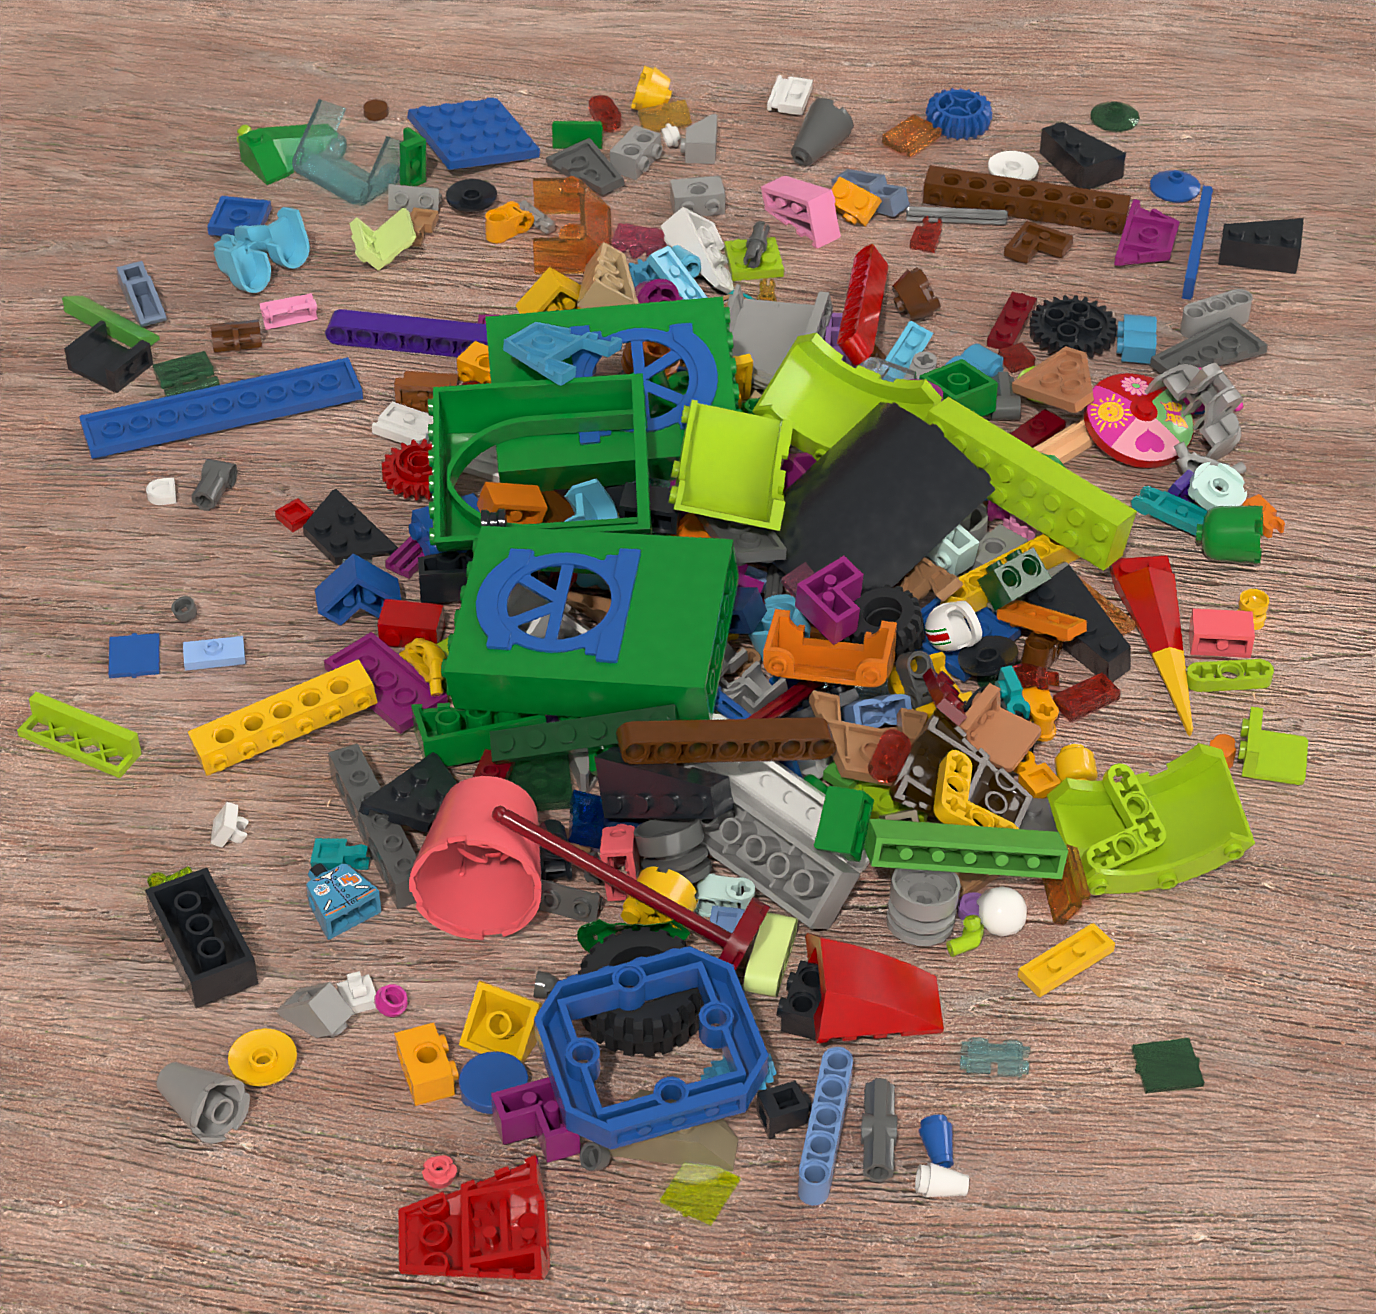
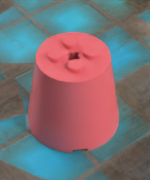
M478 776L463 780L454 785L447 792L413 864L409 878V891L412 892L417 902L416 908L427 921L444 932L475 940H484L485 935L500 933L505 937L524 928L534 918L539 909L542 896L540 846L492 818L493 809L497 806H504L506 810L509 809L538 825V812L534 801L524 789L511 781L492 776Z

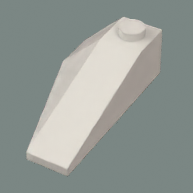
M682 207L661 225L665 234L664 240L670 248L680 245L698 256L701 261L700 274L715 288L727 294L734 290L730 272L724 267L728 261L727 257L721 254L720 250L724 248L715 224Z

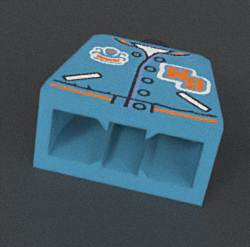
M320 863L314 865L309 870L308 877L311 880L306 884L308 903L328 940L382 912L379 890L349 865L341 864L328 870L324 864Z

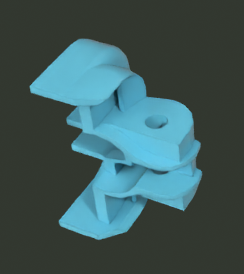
M282 207L277 212L279 219L270 225H240L235 227V236L224 234L221 236V240L214 243V256L217 265L222 273L229 276L230 281L236 288L250 293H257L267 286L271 276V267L267 253L274 263L287 268L295 269L306 261L310 245L299 210Z
M597 479L573 485L564 496L575 513L574 516H571L564 522L619 518L612 498ZM544 572V573H545L547 576H549L551 572ZM578 573L576 583L580 587L587 588L597 585L604 591L610 590L606 582L599 575Z

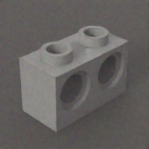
M634 125L610 150L611 164L621 175L637 180L649 169V166L656 159L660 158L663 151L661 133Z

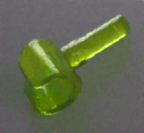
M187 866L168 876L161 872H156L148 877L147 882L151 888L190 874L192 870Z

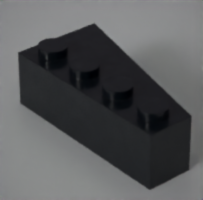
M467 550L466 553L461 554L457 551H447L418 557L421 603L461 602L460 592L462 586L467 584V564L473 560V550ZM538 571L531 573V576L537 580Z
M1070 565L1063 568L1052 576L1050 580L1044 582L1025 596V602L1087 620V631L1074 637L1071 641H1064L1063 649L1108 686L1131 669V646Z
M616 746L594 757L604 818L716 819L734 808L729 776L695 767L685 768L678 766L677 763L628 764L622 759L620 749Z

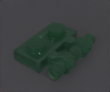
M205 351L152 365L154 375L161 389L173 387L164 390L165 397L220 385L217 376L207 378L214 375V370ZM196 380L195 382H192V383H188V384H184V385H183V383H187V382H191V381Z

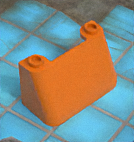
M775 609L763 649L764 668L768 673L777 677L862 687L881 686L893 669L897 622L882 621L880 629L876 633H865L864 644L838 642L833 645L829 640L805 638V625H795L790 619V610Z

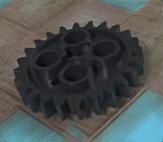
M1064 295L1063 300H1059L1054 296L1053 302L1044 300L1043 305L1038 304L1036 310L1032 311L1029 323L1030 336H1033V342H1040V349L1048 347L1049 354L1054 351L1058 352L1066 346L1086 352L1089 357L1093 358L1094 352L1102 354L1103 348L1110 349V343H1114L1117 331L1116 318H1112V311L1106 312V305L1098 307L1097 300L1089 303L1088 297L1078 300L1077 295H1074L1073 299H1069Z

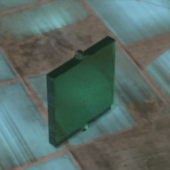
M1190 1038L1133 1044L1131 1046L1136 1063L1135 1073L1140 1075L1145 1094L1204 1087L1205 1082L1199 1068L1200 1058L1195 1056Z

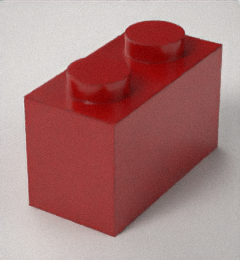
M385 599L377 623L379 639L388 646L405 647L406 644L416 638H423L438 644L441 642L445 628L444 605Z

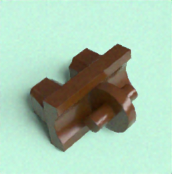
M259 319L210 324L214 352L233 350L239 352L242 349L262 347Z

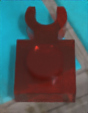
M925 216L922 226H916L910 239L909 249L935 254L941 240L942 219H938L936 223L932 224L928 222L929 216Z
M1028 663L1013 666L1023 689L1036 686L1037 689L1048 690V685L1059 686V673L1047 671V668Z

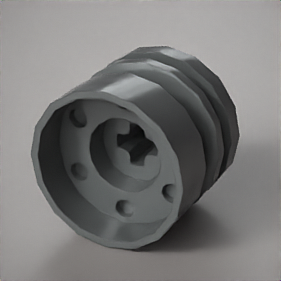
M651 819L635 828L633 834L640 856L646 857L641 863L642 869L653 866L658 867L657 872L667 873L668 869L681 874L691 883L699 881L710 874L712 865L707 857L709 854L708 849L705 845L700 844L704 839L700 819Z

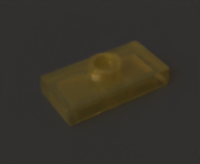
M686 100L640 109L637 112L641 127L657 133L661 132V129L665 128V124L670 123L671 127L676 126L677 128L692 124Z

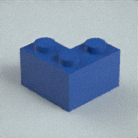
M352 554L315 588L318 614L340 626L360 608L379 618L385 599L402 600L398 578L355 554Z

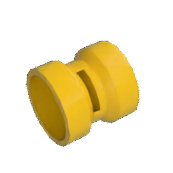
M1247 589L1240 595L1237 611L1253 612L1254 630L1262 628L1265 624L1269 597L1265 592L1258 589Z

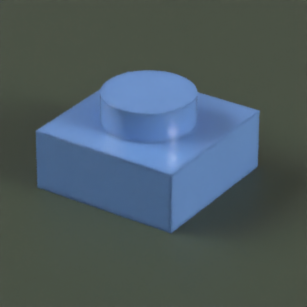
M712 906L710 921L733 933L745 909Z

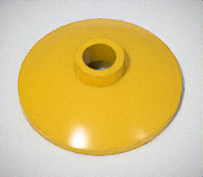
M269 1028L256 1029L243 1034L233 1043L228 1053V1064L231 1073L243 1083L252 1086H267L281 1081L290 1074L297 1061V1050L293 1040L285 1033Z

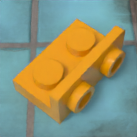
M840 176L831 189L835 197L836 213L843 214L842 218L852 225L858 222L866 227L882 202L878 196Z

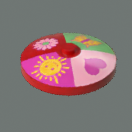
M1134 373L1112 375L1104 378L1093 387L1094 401L1084 407V423L1092 440L1106 454L1131 466L1157 468L1175 462L1179 457L1174 449V445L1184 441L1186 447H1188L1194 432V422L1191 413L1186 416L1182 414L1187 407L1183 399L1177 401L1166 386L1146 394L1144 391L1154 378Z

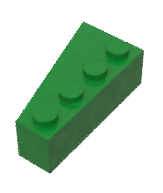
M437 703V708L423 709L422 704H411L414 732L422 758L424 759L434 752L446 767L480 760L485 749L491 750L490 731L546 723V717L542 714L455 709L450 706V703Z

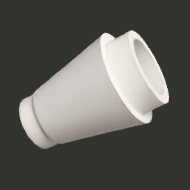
M928 1162L927 1165L919 1164L915 1179L916 1193H922L924 1198L967 1195L969 1175Z

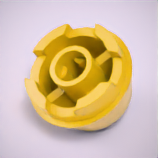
M644 65L630 108L638 110L639 113H660L663 103L668 105L672 90L668 89L671 79L655 66L651 68Z

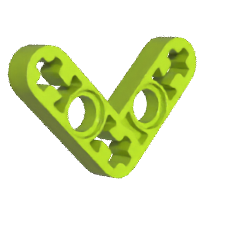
M1118 763L1111 766L1104 773L1102 782L1127 829L1093 844L1083 853L1081 863L1087 873L1094 867L1109 870L1118 868L1154 851L1166 839L1165 827L1133 770L1126 764ZM1122 776L1124 778V781L1122 783H1116L1113 777ZM1129 789L1131 790V792L1128 793L1125 797H1122L1121 794L1123 792H1127ZM1128 800H1135L1140 804L1141 814L1135 815L1128 810ZM1144 817H1146L1148 821H1146L1145 823L1143 822L1140 825L1137 824ZM1146 832H1153L1155 837L1147 839L1144 834ZM1118 840L1128 842L1131 847L1130 855H1123L1118 851ZM1108 851L1110 857L1106 858L1101 864L1092 861L1094 856L1099 857Z

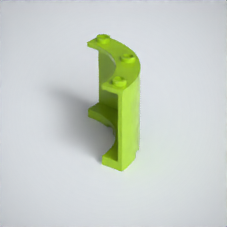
M816 332L796 338L752 412L758 416L777 420H793L794 425L790 444L812 455L818 461L880 402L891 404L895 402L901 408L913 413L926 422L928 411L939 404L942 397L926 379L904 380L896 378L894 382L882 380L879 373L860 365L855 369L842 361L843 355L832 348Z
M691 400L689 406L684 405L681 423H686L679 461L674 460L671 478H676L675 486L671 487L668 503L673 504V509L780 531L785 507L784 495L782 493L786 471L780 470L781 460L788 458L794 421L788 419L777 420L697 403V400Z
M1198 743L1185 754L1167 763V770L1150 776L1148 771L1136 775L1165 827L1166 839L1154 851L1113 870L1094 867L1087 873L1081 863L1083 853L1093 844L1127 829L1105 790L1102 780L1086 781L1065 778L1055 787L1047 797L1057 830L1068 849L1066 860L1075 889L1089 892L1092 895L1134 893L1158 888L1171 889L1178 883L1203 875L1231 860L1241 858L1244 852L1255 844L1223 750ZM1129 789L1127 792H1123L1121 794L1122 797H1125L1128 793L1131 792V790ZM1128 800V810L1135 815L1141 814L1140 804L1135 800ZM1144 817L1137 824L1140 825L1141 823H1145L1148 820L1146 819V817ZM1146 832L1144 834L1147 839L1155 837L1153 832ZM1124 840L1117 841L1118 851L1123 855H1130L1131 847L1128 842ZM1108 851L1099 857L1094 856L1092 861L1101 864L1106 858L1110 857Z

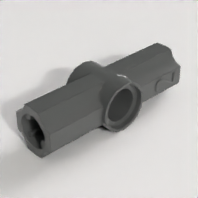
M874 1078L873 1081L866 1083L864 1088L865 1109L864 1113H862L861 1144L864 1145L863 1176L868 1177L872 1182H884L886 1179L892 1178L894 1172V1146H896L897 1115H894L895 1084L888 1082L884 1078Z

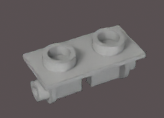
M388 185V210L399 211L405 208L412 212L413 208L439 211V203L441 204L442 193H439V188Z

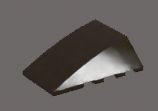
M936 708L904 758L889 790L891 800L936 817L934 801L939 765L948 752L958 750L964 753L972 763L968 801L1012 822L1019 828L1033 796L1003 768L998 770L988 760L990 756L982 748L977 750L965 738L967 734L958 725L954 728L943 718L945 714ZM948 783V785L953 790L958 792V790L953 785ZM973 819L977 825L983 827V825L979 821Z

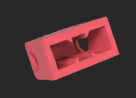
M618 824L613 827L603 828L600 847L601 861L615 869L625 866L627 875L637 880L640 874V855L633 834L635 826ZM604 882L607 901H620L627 898L628 894Z

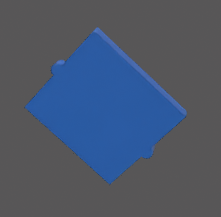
M133 633L128 636L109 637V678H137V676L160 674L159 633L141 635Z

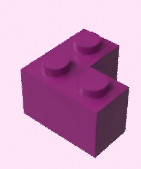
M845 556L798 583L796 590L795 607L833 645L857 631L860 608L853 601L861 597L864 574Z
M549 1077L491 1093L493 1120L503 1145L537 1136L547 1163L580 1154V1135L566 1129Z

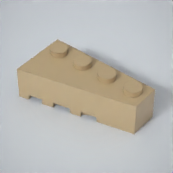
M603 242L585 267L577 306L580 308L639 304L625 254Z

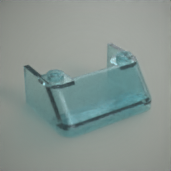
M318 99L293 157L292 165L295 172L349 203L363 206L386 192L389 184L396 185L400 179V143L403 141L386 136L374 166L369 173L343 158L347 148V141L342 134L337 132L346 108Z

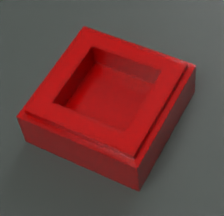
M297 498L275 510V517L291 532H295L303 527L314 511Z

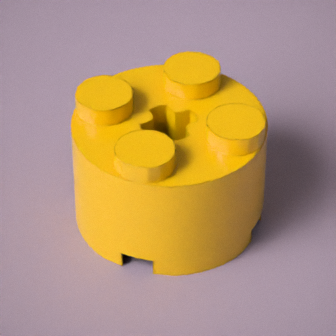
M653 866L647 867L640 872L637 881L694 912L698 905V899L696 900L694 897L697 891L684 876L668 869L667 873L657 872L658 867ZM629 895L623 903L621 918L628 924L648 925L673 920Z

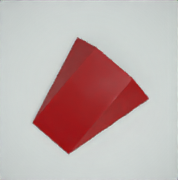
M807 932L805 936L808 963L818 964L822 997L814 1014L816 1043H827L829 1038L840 1037L842 1041L856 1040L857 1036L873 1035V1038L876 1039L886 1038L890 1033H900L901 1036H913L943 1032L944 1026L937 977L883 953Z
M537 1155L524 1159L526 1163L509 1169L508 1166L495 1170L494 1176L477 1183L473 1179L460 1184L461 1189L445 1195L442 1191L398 1209L400 1274L544 1280L551 1269L548 1210Z

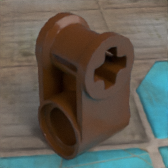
M1032 631L1024 643L1019 666L1020 670L1027 675L1043 676L1050 666L1058 660L1064 641H1059L1056 637L1048 634H1036Z

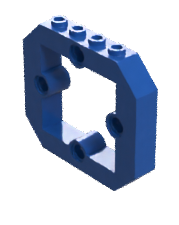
M690 946L680 949L672 948L662 954L647 958L638 957L628 963L617 966H605L598 971L583 975H571L564 980H560L556 983L534 1017L535 1038L566 1129L610 1150L744 1113L768 1074L769 1055L734 966ZM698 987L704 1002V1006L699 1013V1039L708 1048L722 1049L730 1072L686 1084L677 1077H665L656 1083L653 1094L602 1108L593 1084L599 1078L601 1072L599 1046L590 1038H577L572 1021L617 1008L627 1011L636 1010L647 1000ZM711 1024H720L721 1026H712ZM579 1060H587L588 1062H586V1063H579V1062H577V1061H579ZM673 1099L676 1100V1102L668 1103L666 1102V1100Z

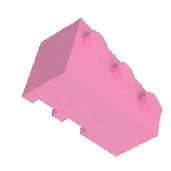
M785 175L761 186L765 210L784 225L791 224L797 229L796 234L800 237L806 235L813 241L812 246L816 249L840 238L835 197L831 189Z

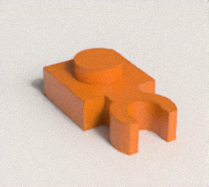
M1260 494L1245 499L1241 506H1263V535L1265 537L1272 538L1273 528L1280 533L1284 532V520L1276 517L1277 510Z

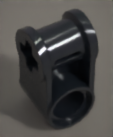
M549 819L539 825L541 828L568 842L565 827L560 821ZM540 846L541 879L555 880L566 878L567 881H572L571 863Z

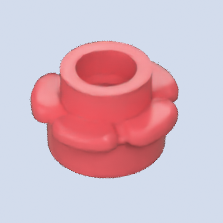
M440 1155L427 1159L424 1163L425 1169L422 1171L423 1178L431 1187L442 1189L448 1187L453 1182L457 1174V1166L453 1164V1160L450 1157Z

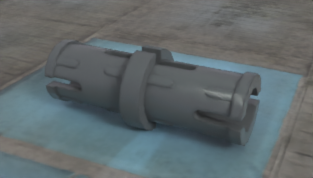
M758 221L754 224L752 235L746 242L747 251L743 262L747 265L750 259L749 268L759 266L762 253L767 248L766 239L770 232V226L767 224L765 230H763L764 221Z

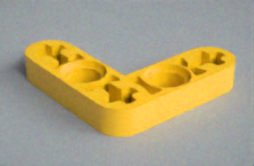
M951 750L948 752L939 765L934 801L936 817L944 824L979 826L973 820L976 819L983 827L1019 829L1012 822L968 801L972 763L961 751ZM948 783L953 785L958 790V792L953 790L948 785Z

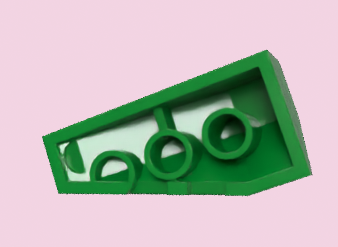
M327 123L264 127L238 136L241 162L266 185L289 177L294 173V168L300 163L305 165L309 162V156L313 153H321L339 139V134Z

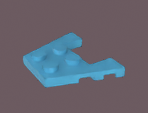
M534 322L504 339L503 350L554 383L562 386L576 376V366L562 362V360L571 357L572 354L580 349L609 357L621 350L622 339L612 336L611 341L598 339L597 333L587 332L580 336L571 334V328Z

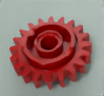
M413 439L408 446L403 442L400 443L401 450L391 448V454H385V462L381 463L383 482H386V488L393 489L394 495L403 492L404 499L413 495L415 501H418L420 496H425L427 500H430L432 493L429 491V475H432V467L429 466L428 450L432 449V444H427L426 439H423L421 444H418Z

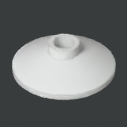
M1019 151L997 153L988 162V170L992 175L1025 180L1033 179L1037 175L1039 168L1037 161L1032 156Z

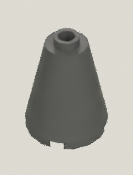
M818 98L810 105L791 149L793 160L798 165L810 166L850 136L854 127L852 118L843 107L838 109L834 106L835 101L827 98Z

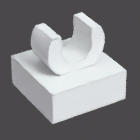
M226 802L214 818L210 844L222 848L228 839L240 844L246 838L247 833L243 832V830L248 825V820L237 816L238 805Z
M360 971L347 974L346 981L337 983L339 994L350 1006L354 1014L376 1008L374 1004L376 992L369 974L361 976Z

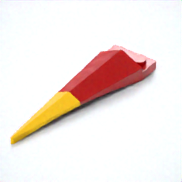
M1168 555L1120 558L1109 566L1114 588L1133 619L1162 676L1187 735L1191 736L1193 725L1176 581Z

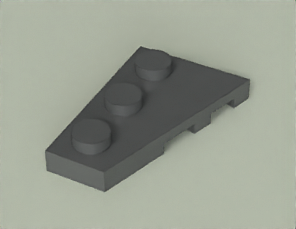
M590 138L546 157L547 166L601 195L625 185L621 174Z

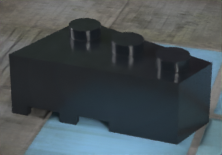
M1065 122L1055 123L1054 125L1042 128L1039 153L1075 187L1093 189L1123 178L1126 159L1125 152Z
M1304 218L1224 224L1218 265L1297 274Z

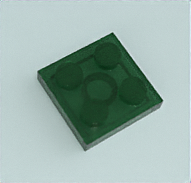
M568 754L515 762L508 781L520 786L530 795L537 811L574 808Z

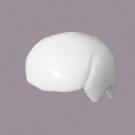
M1000 886L986 890L978 898L977 904L979 905L981 923L990 933L1000 937L1016 934L1025 925L1027 917L1026 903L1022 895L1015 889Z

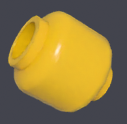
M1071 744L1063 747L1054 759L1056 774L1061 782L1065 778L1096 781L1098 778L1094 754L1090 749L1084 748L1081 744Z

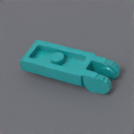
M1144 486L1139 492L1140 496L1136 495L1131 500L1132 508L1140 514H1149L1195 536L1197 524H1203L1204 515L1208 511L1171 493L1160 491L1151 486Z

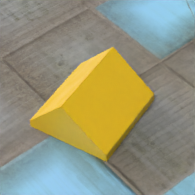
M478 981L459 1046L480 1054L496 1051L508 1053L524 1064L537 1043L534 1017L542 1007V1003L484 981Z

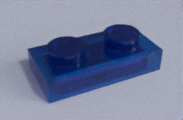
M574 790L570 798L568 842L600 849L604 825L601 796Z

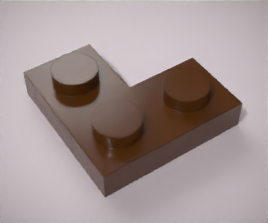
M1026 221L1005 246L1004 256L1028 264L1038 250L1062 258L1073 245L1074 236Z

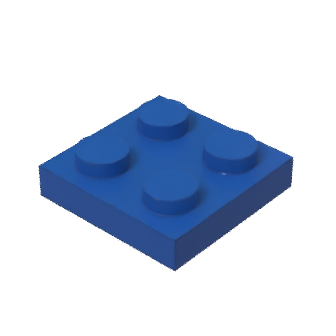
M221 196L207 226L208 235L222 236L230 234L235 236L234 231L237 226L265 225L272 209L271 201Z

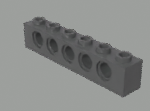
M358 743L328 752L331 779L364 844L368 846V852L396 908L400 909L417 903L412 892L409 891L410 873L417 856L403 829L398 824L388 822L389 815L370 810L367 816L359 812L361 802L381 789Z

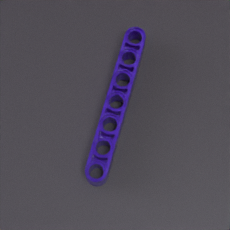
M345 309L333 312L325 332L326 338L336 345L448 357H459L474 341L488 346L486 324Z

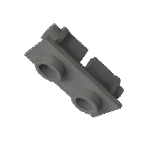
M541 879L542 896L538 910L587 923L597 920L598 909L602 910L605 902V897H601L599 892L592 893L554 883L553 880L546 881Z

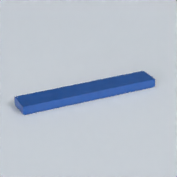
M1203 185L1182 299L1191 300L1193 298L1213 193L1211 186Z

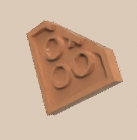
M1065 346L1012 382L1013 393L1067 410L1068 412L1077 413L1094 401L1086 352Z

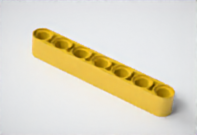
M1042 534L958 577L963 586L945 601H941L940 605L943 603L966 601L973 608L974 612L987 607L988 598L977 580L987 574L984 568L998 560L1005 564L1007 561L1004 557L1019 548L1024 553L1034 547L1047 570L1063 562L1069 564L1080 558V556L1045 534Z

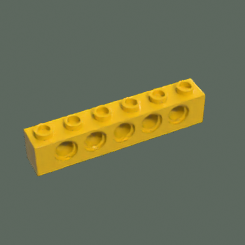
M358 659L187 732L193 751L206 776L332 722H337L353 713L365 710L378 702L373 683Z

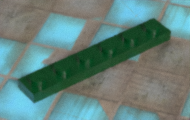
M675 704L490 731L492 762L494 764H503L599 750L613 746L619 747L616 731L622 724L631 721L678 720L677 707Z

